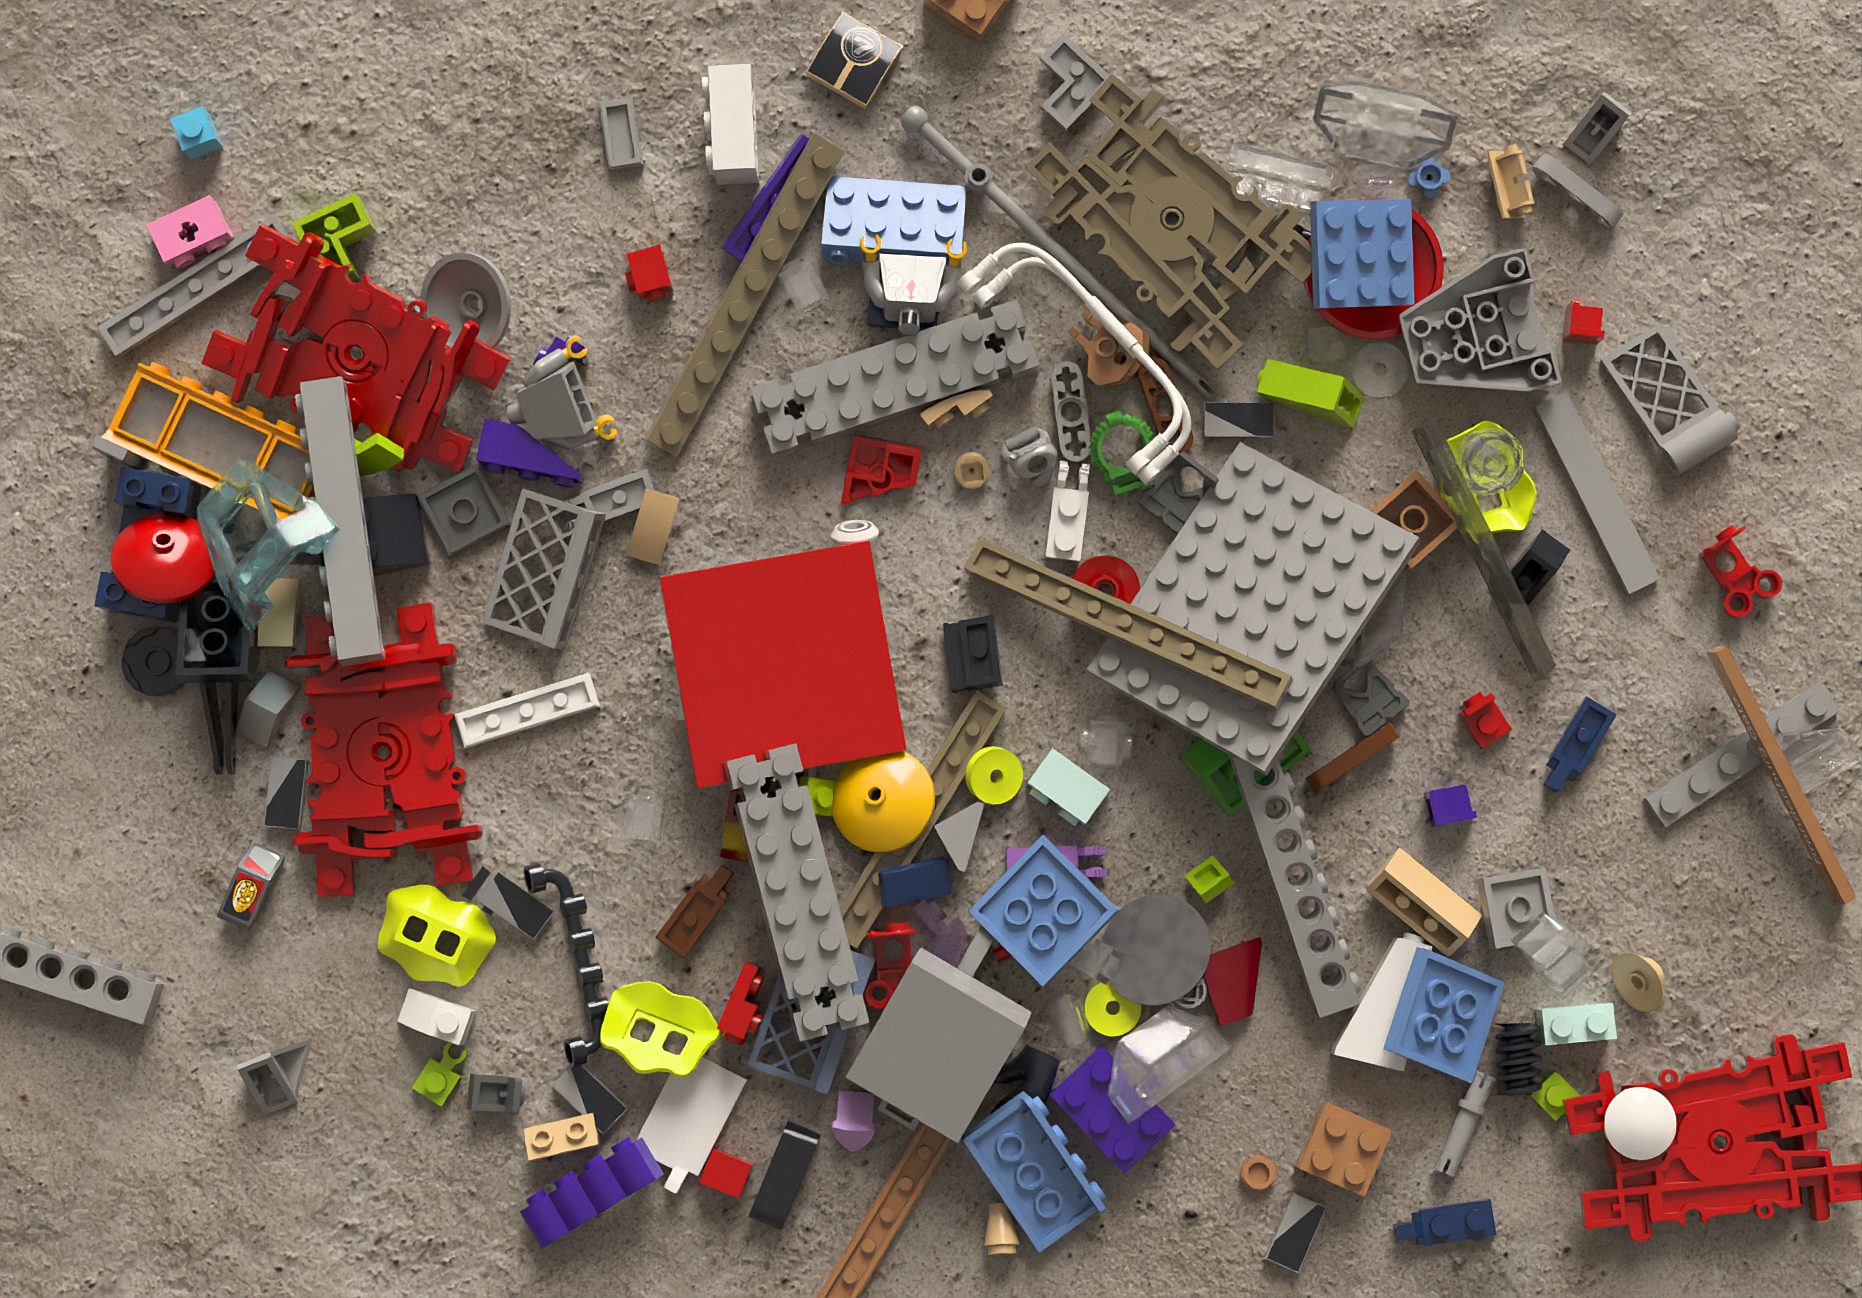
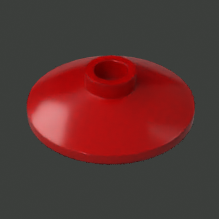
M1099 555L1086 560L1077 568L1072 579L1097 590L1100 586L1106 585L1111 589L1110 596L1128 604L1132 603L1140 591V582L1134 569L1126 561L1111 555Z

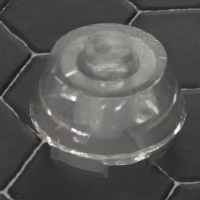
M1486 428L1470 432L1461 439L1455 451L1458 477L1463 486L1476 495L1490 496L1502 491L1507 492L1518 483L1524 471V468L1521 466L1522 448L1518 440L1510 432L1501 428Z

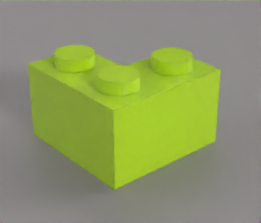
M356 193L292 222L300 241L303 235L308 232L321 237L324 240V247L320 255L341 266L351 264L352 266L348 272L350 280L353 282L360 278L346 247L377 233L363 201Z

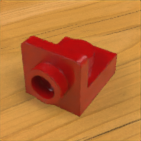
M1478 692L1462 702L1466 709L1458 713L1480 749H1483L1512 730L1495 704L1494 700L1496 698L1493 693L1483 697L1482 693Z

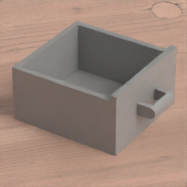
M920 948L845 1078L881 1098L882 1101L877 1110L914 1131L921 1121L958 1143L1024 1031L1032 1012ZM888 1103H890L891 1105L897 1107L898 1109L902 1110L903 1112L909 1114L910 1116H912V1117H914V1118L911 1119V1118L905 1116L904 1114L900 1113L899 1111H897V1110L893 1109L892 1107L888 1106Z

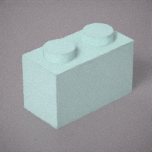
M1053 748L1027 783L1032 788L1029 793L1032 797L1045 806L1051 801L1061 809L1058 815L1073 826H1076L1078 821L1085 825L1110 790Z
M1605 1002L1535 1009L1536 1025L1541 1027V1031L1537 1033L1541 1045L1617 1039L1613 1003Z

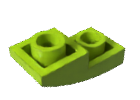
M379 433L374 434L363 443L354 438L359 476L379 473L403 460L404 449Z

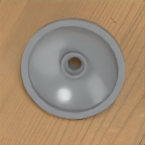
M460 252L441 258L429 270L423 282L420 299L426 302L428 308L422 317L429 318L435 316L450 324L448 329L452 333L446 343L450 347H453L463 325L467 321L472 320L480 326V332L476 339L495 348L506 334L511 317L509 289L498 268L483 256L475 253Z

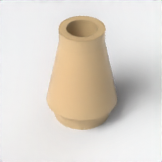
M1005 1203L989 1204L984 1247L988 1248V1256L1015 1255L1016 1246L1019 1245L1010 1210Z

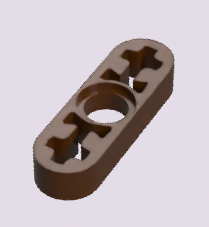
M1151 357L1176 388L1168 364L1161 358ZM1142 364L1138 371V380L1157 434L1160 433L1162 435L1169 426L1162 429L1161 424L1171 423L1173 414L1161 416L1156 411L1155 404L1160 398L1170 397L1166 390L1159 391L1154 396L1150 395L1149 391H1155L1156 386L1152 378H1145L1144 375L1149 370ZM1180 423V426L1177 430L1178 435L1181 434L1182 423ZM1190 431L1184 446L1178 451L1179 454L1181 452L1187 453L1193 444L1192 431Z
M1390 722L1305 779L1314 793H1316L1397 740L1400 736Z

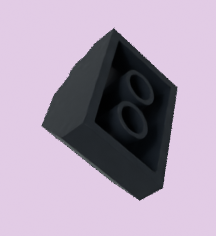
M415 493L373 496L363 499L374 576L431 564L419 500ZM312 517L313 530L265 541L234 546L235 553L254 552L314 540V532L320 531L319 519H313ZM317 550L268 552L247 555L236 559L237 565L299 564L325 566L323 552L318 553Z
M253 575L215 576L212 582L199 594L180 602L175 675L179 683L200 684L216 775H222L224 769L223 737L216 683L226 682L225 759L227 773L235 774L239 682L252 681L260 660V647L257 646L260 611L257 583Z

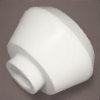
M850 520L836 525L831 533V539L835 546L870 541L871 552L873 553L879 530L870 521Z

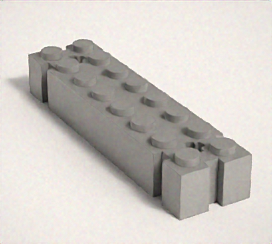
M1018 300L991 307L990 317L983 320L979 319L976 312L919 331L914 335H907L790 374L792 383L780 387L777 378L750 387L760 419L769 418L771 425L765 426L763 429L773 458L777 459L800 451L798 442L810 438L813 446L928 409L943 400L959 394L999 385V376L1010 373L1013 381L1039 372V362L1031 339L1022 341L1020 334L1025 333L1026 324ZM995 340L997 344L1002 343L1004 345L1000 346L999 353H994L993 349H986L985 346L989 347V341ZM794 405L798 409L804 408L805 410L800 412L801 418L794 420L792 415L786 416V412H790V407Z
M795 743L766 751V761L757 763L755 754L726 761L723 764L730 790L738 788L740 790L742 802L734 804L784 997L788 1000L793 998L795 1000L797 1010L789 1012L795 1039L801 1042L827 1035L826 1025L836 1023L837 1029L845 1030L870 1022L862 994L852 993L850 983L858 981L808 786L798 787L795 773L802 772L803 767L797 744ZM765 778H771L770 783L776 782L777 789L773 791L772 798L767 797L768 793L762 794L760 791V786L765 784ZM821 987H825L824 990L831 991L832 997L827 999V1005L822 1006V1002L818 1001L816 1003L815 996L820 994Z

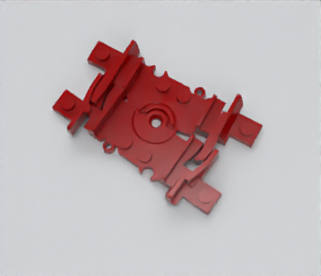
M265 224L259 225L245 257L275 272V274L271 276L268 285L259 296L250 313L251 316L258 318L256 327L250 331L247 342L221 331H214L201 363L236 378L232 389L231 402L237 404L244 400L252 375L259 373L260 375L254 390L265 394V398L272 399L275 396L281 398L289 395L294 396L290 401V408L293 412L298 413L295 395L301 394L300 382L342 376L347 385L353 433L358 430L359 424L363 423L370 427L371 436L379 433L404 449L403 460L395 465V471L401 472L405 468L413 470L421 456L460 473L464 468L474 438L443 426L448 412L447 408L464 375L494 391L497 389L512 358L476 339L480 332V326L472 320L467 321L463 325L453 347L446 345L452 333L448 329L450 324L435 316L429 318L422 317L428 309L425 301L416 299L410 302L406 308L404 299L372 283L368 273L362 275L359 283L352 282L348 276L352 265L346 264L341 266L320 255L324 247V240L314 233L308 232L304 234L300 243ZM284 282L302 291L294 300L292 297L277 294ZM415 305L419 306L420 312L415 310ZM279 327L287 331L286 334L292 337L301 332L304 327L324 338L320 341L306 337L297 343L275 336ZM352 347L361 348L363 352L361 359L352 357Z
M431 602L396 608L401 643L384 646L385 660L342 666L338 661V657H332L330 651L329 636L335 635L333 622H327L326 615L305 616L307 654L294 655L285 661V667L289 669L320 667V671L323 672V675L305 676L306 689H304V695L309 696V704L315 709L316 714L308 712L301 718V724L305 729L316 730V733L311 737L312 775L307 779L306 783H317L321 787L322 792L318 799L307 800V803L314 808V815H310L312 831L301 832L293 839V845L298 846V851L301 854H316L318 897L354 896V860L398 858L397 848L410 844L413 845L417 854L432 852L437 886L469 882L474 879L468 841L478 840L482 837V826L472 825L447 829L446 821L461 819V812L464 811L461 793L454 789L453 784L461 785L466 782L467 773L460 767L451 769L452 764L456 760L451 723L455 719V714L444 715L440 711V703L444 699L453 698V695L445 689L442 667L452 666L457 663V650L455 645L451 643L438 645L434 607ZM381 670V672L366 673V672H370V671ZM310 718L314 719V723L312 725L308 724V720ZM381 746L389 748L390 754L386 759H380L377 755V750ZM457 772H460L461 774L459 780H455L454 775ZM385 787H391L394 803L401 806L402 812L405 814L407 830L396 831V813L386 809ZM352 826L371 831H388L385 834L364 833L366 848L386 850H368L353 847Z
M1779 1034L1773 1036L1774 1055L1756 1057L1755 1059L1749 1055H1744L1745 1067L1740 1072H1735L1731 1067V1061L1725 1059L1720 1067L1684 1074L1679 1082L1678 1075L1674 1070L1664 1069L1658 1075V1081L1661 1086L1651 1081L1620 1086L1621 1091L1642 1087L1652 1089L1663 1095L1675 1112L1676 1133L1670 1146L1662 1153L1664 1154L1662 1158L1660 1154L1647 1160L1631 1159L1620 1154L1613 1148L1604 1134L1608 1167L1610 1171H1614L1615 1188L1579 1192L1584 1228L1592 1229L1628 1224L1630 1238L1634 1241L1649 1240L1652 1237L1651 1222L1676 1220L1679 1224L1685 1225V1214L1690 1209L1698 1211L1699 1221L1702 1223H1706L1710 1216L1748 1212L1752 1206L1753 1212L1757 1217L1768 1219L1774 1213L1771 1203H1774L1779 1208L1800 1207V1204H1803L1801 1187H1807L1810 1215L1814 1221L1829 1219V1203L1862 1200V1162L1832 1165L1830 1150L1817 1149V1131L1827 1129L1818 1084L1852 1078L1845 1042L1799 1050L1797 1039L1794 1035ZM1610 1071L1599 1072L1598 1084L1600 1092L1562 1099L1570 1135L1601 1129L1604 1132L1606 1110L1611 1101L1616 1097ZM1667 1074H1670L1671 1080L1669 1082L1665 1080ZM1796 1089L1803 1104H1789L1792 1110L1791 1113L1785 1100L1784 1091ZM1771 1131L1773 1137L1786 1138L1794 1136L1796 1149H1780L1774 1141H1755L1754 1135ZM1717 1135H1723L1726 1139V1144L1723 1148L1718 1149L1714 1146L1713 1140ZM1765 1206L1766 1212L1762 1214L1761 1207Z

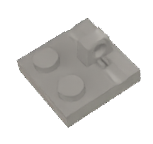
M1546 867L1477 879L1482 906L1480 907L1481 919L1485 923L1489 950L1559 938Z

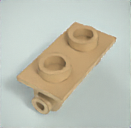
M1517 144L1504 147V151H1487L1488 169L1493 178L1497 195L1496 203L1501 212L1502 219H1523L1525 215L1533 213L1532 206L1535 205V202L1533 201L1529 181H1522L1520 183L1517 181L1518 177L1527 174L1522 150H1518Z
M593 1113L524 1129L529 1162L542 1161L544 1158L582 1149H593L601 1143Z

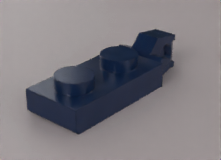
M1584 697L1549 755L1546 766L1552 770L1543 786L1556 793V791L1560 790L1566 778L1572 782L1575 781L1577 776L1581 775L1617 714L1591 698Z
M1491 1199L1418 1209V1212L1411 1213L1412 1221L1394 1224L1398 1240L1415 1238L1416 1245L1425 1246L1496 1235Z

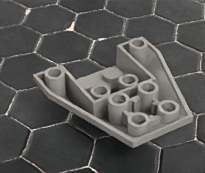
M1526 247L1489 257L1398 315L1415 384L1530 392L1562 383L1553 349L1547 350L1530 287L1535 282Z

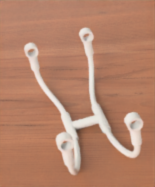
M1026 243L1009 244L1000 248L993 255L990 253L978 266L964 274L957 282V286L966 295L971 294L980 286L982 280L1000 264L999 260L1013 252H1026L1036 257L1020 260L1007 270L1003 269L988 285L980 288L973 295L972 300L981 310L994 301L996 295L1014 279L1013 275L1029 266L1043 267L1061 278L1085 302V307L1090 310L1091 314L1094 315L1117 342L1133 358H1137L1162 384L1173 405L1172 422L1162 435L1159 433L1158 436L1142 450L1134 454L1126 463V466L1146 486L1149 485L1179 455L1178 451L1184 446L1190 435V413L1178 390L1115 316L1106 309L1096 296L1092 297L1067 269L1051 255L1036 246ZM1182 420V431L1179 438L1172 446L1168 445V441L1176 433Z

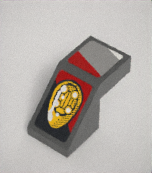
M253 842L237 866L217 917L250 931L265 906L268 888L282 868L285 856Z

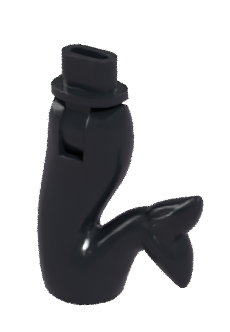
M1026 1044L1011 1062L1004 1063L993 1082L1008 1084L1023 1080V1083L1000 1100L993 1108L991 1114L1022 1091L1032 1099L1038 1096L1045 1105L1061 1061Z

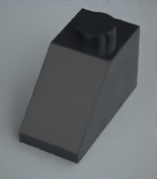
M1542 529L1523 551L1492 595L1521 615L1559 570L1570 549Z

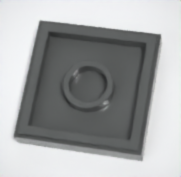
M479 463L417 495L449 558L511 527V523Z

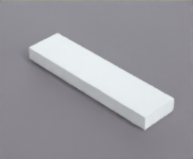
M586 673L455 714L464 748L467 749L598 708L600 704L591 674Z

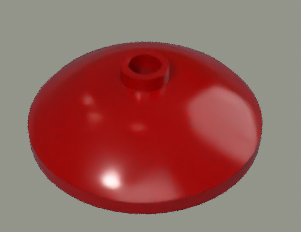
M169 513L149 515L131 523L118 535L111 550L112 571L120 586L138 599L162 604L180 602L203 591L214 579L220 560L218 544L208 528L193 518Z

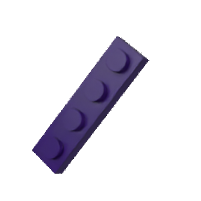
M804 134L799 135L721 246V249L740 263L743 261L809 140Z

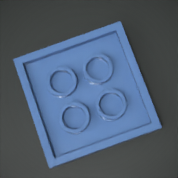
M1411 199L1310 202L1313 309L1414 305Z
M1044 835L969 910L972 916L1043 987H1046L1120 911Z
M1417 947L1383 1049L1463 1082L1472 1083L1505 982L1425 948Z

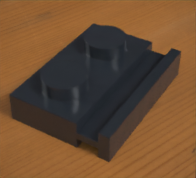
M993 615L960 620L958 623L948 624V622L943 623L952 693H958V691L962 690L972 691L1003 686L996 625Z

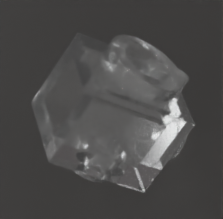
M1098 714L1097 720H1090L1089 728H1082L1080 749H1087L1086 764L1121 767L1123 760L1130 761L1133 727L1126 726V723L1118 722V716Z

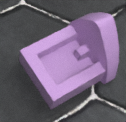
M839 1090L836 1121L832 1122V1132L844 1148L854 1152L867 1145L875 1134L876 1125L872 1124L875 1095L873 1093Z

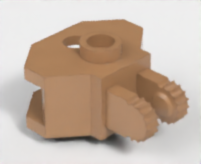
M1086 309L1081 316L1089 325L1099 330L1092 340H1089L1080 329L1073 326L1067 333L1085 347L1083 351L1088 354V378L1104 389L1126 385L1139 370L1142 363L1137 358H1133L1101 325L1094 315ZM1133 322L1122 324L1149 356L1150 335ZM1126 356L1127 360L1122 365L1121 360Z

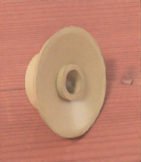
M1624 953L1619 955L1612 965V979L1622 999L1634 1009L1642 1012L1656 1010L1660 1006L1664 995L1665 977L1661 967L1654 960L1637 954Z

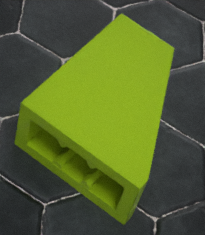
M1267 359L1265 368L1260 370L1257 377V393L1268 402H1274V404L1347 428H1355L1365 396L1345 377Z

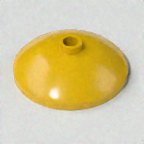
M904 751L851 760L841 770L835 781L832 802V815L835 824L849 842L863 850L874 853H889L900 850L913 843L928 826L935 806L934 785L925 767L916 758ZM876 790H881V797L876 801H872V793Z

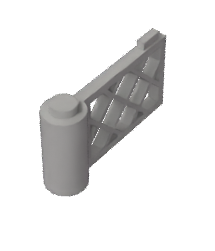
M1659 323L1601 359L1600 363L1659 448L1660 454L1668 468L1676 476H1679L1737 440V431L1740 430V426L1732 413H1724L1722 410H1719L1677 349L1676 346L1680 345L1681 342L1671 327L1663 328ZM1657 335L1665 347L1662 358L1643 354L1645 342ZM1639 346L1638 353L1630 352L1631 350ZM1668 353L1673 358V360L1667 359ZM1622 356L1637 359L1633 376L1619 374L1612 362ZM1641 360L1661 364L1657 382L1638 378ZM1665 366L1679 368L1684 374L1682 387L1662 383ZM1625 382L1632 383L1631 389H1629ZM1688 382L1693 387V389L1687 388ZM1636 384L1656 388L1653 405L1638 402L1634 396ZM1661 389L1681 393L1677 410L1657 406ZM1685 394L1699 397L1706 406V409L1697 415L1682 412ZM1644 410L1651 411L1650 418ZM1661 413L1675 416L1673 430L1661 436L1654 425L1655 414ZM1680 418L1689 419L1679 425Z

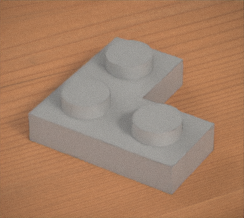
M1063 33L1040 57V62L1063 82L1041 105V110L1067 132L1093 105L1089 100L1110 75Z

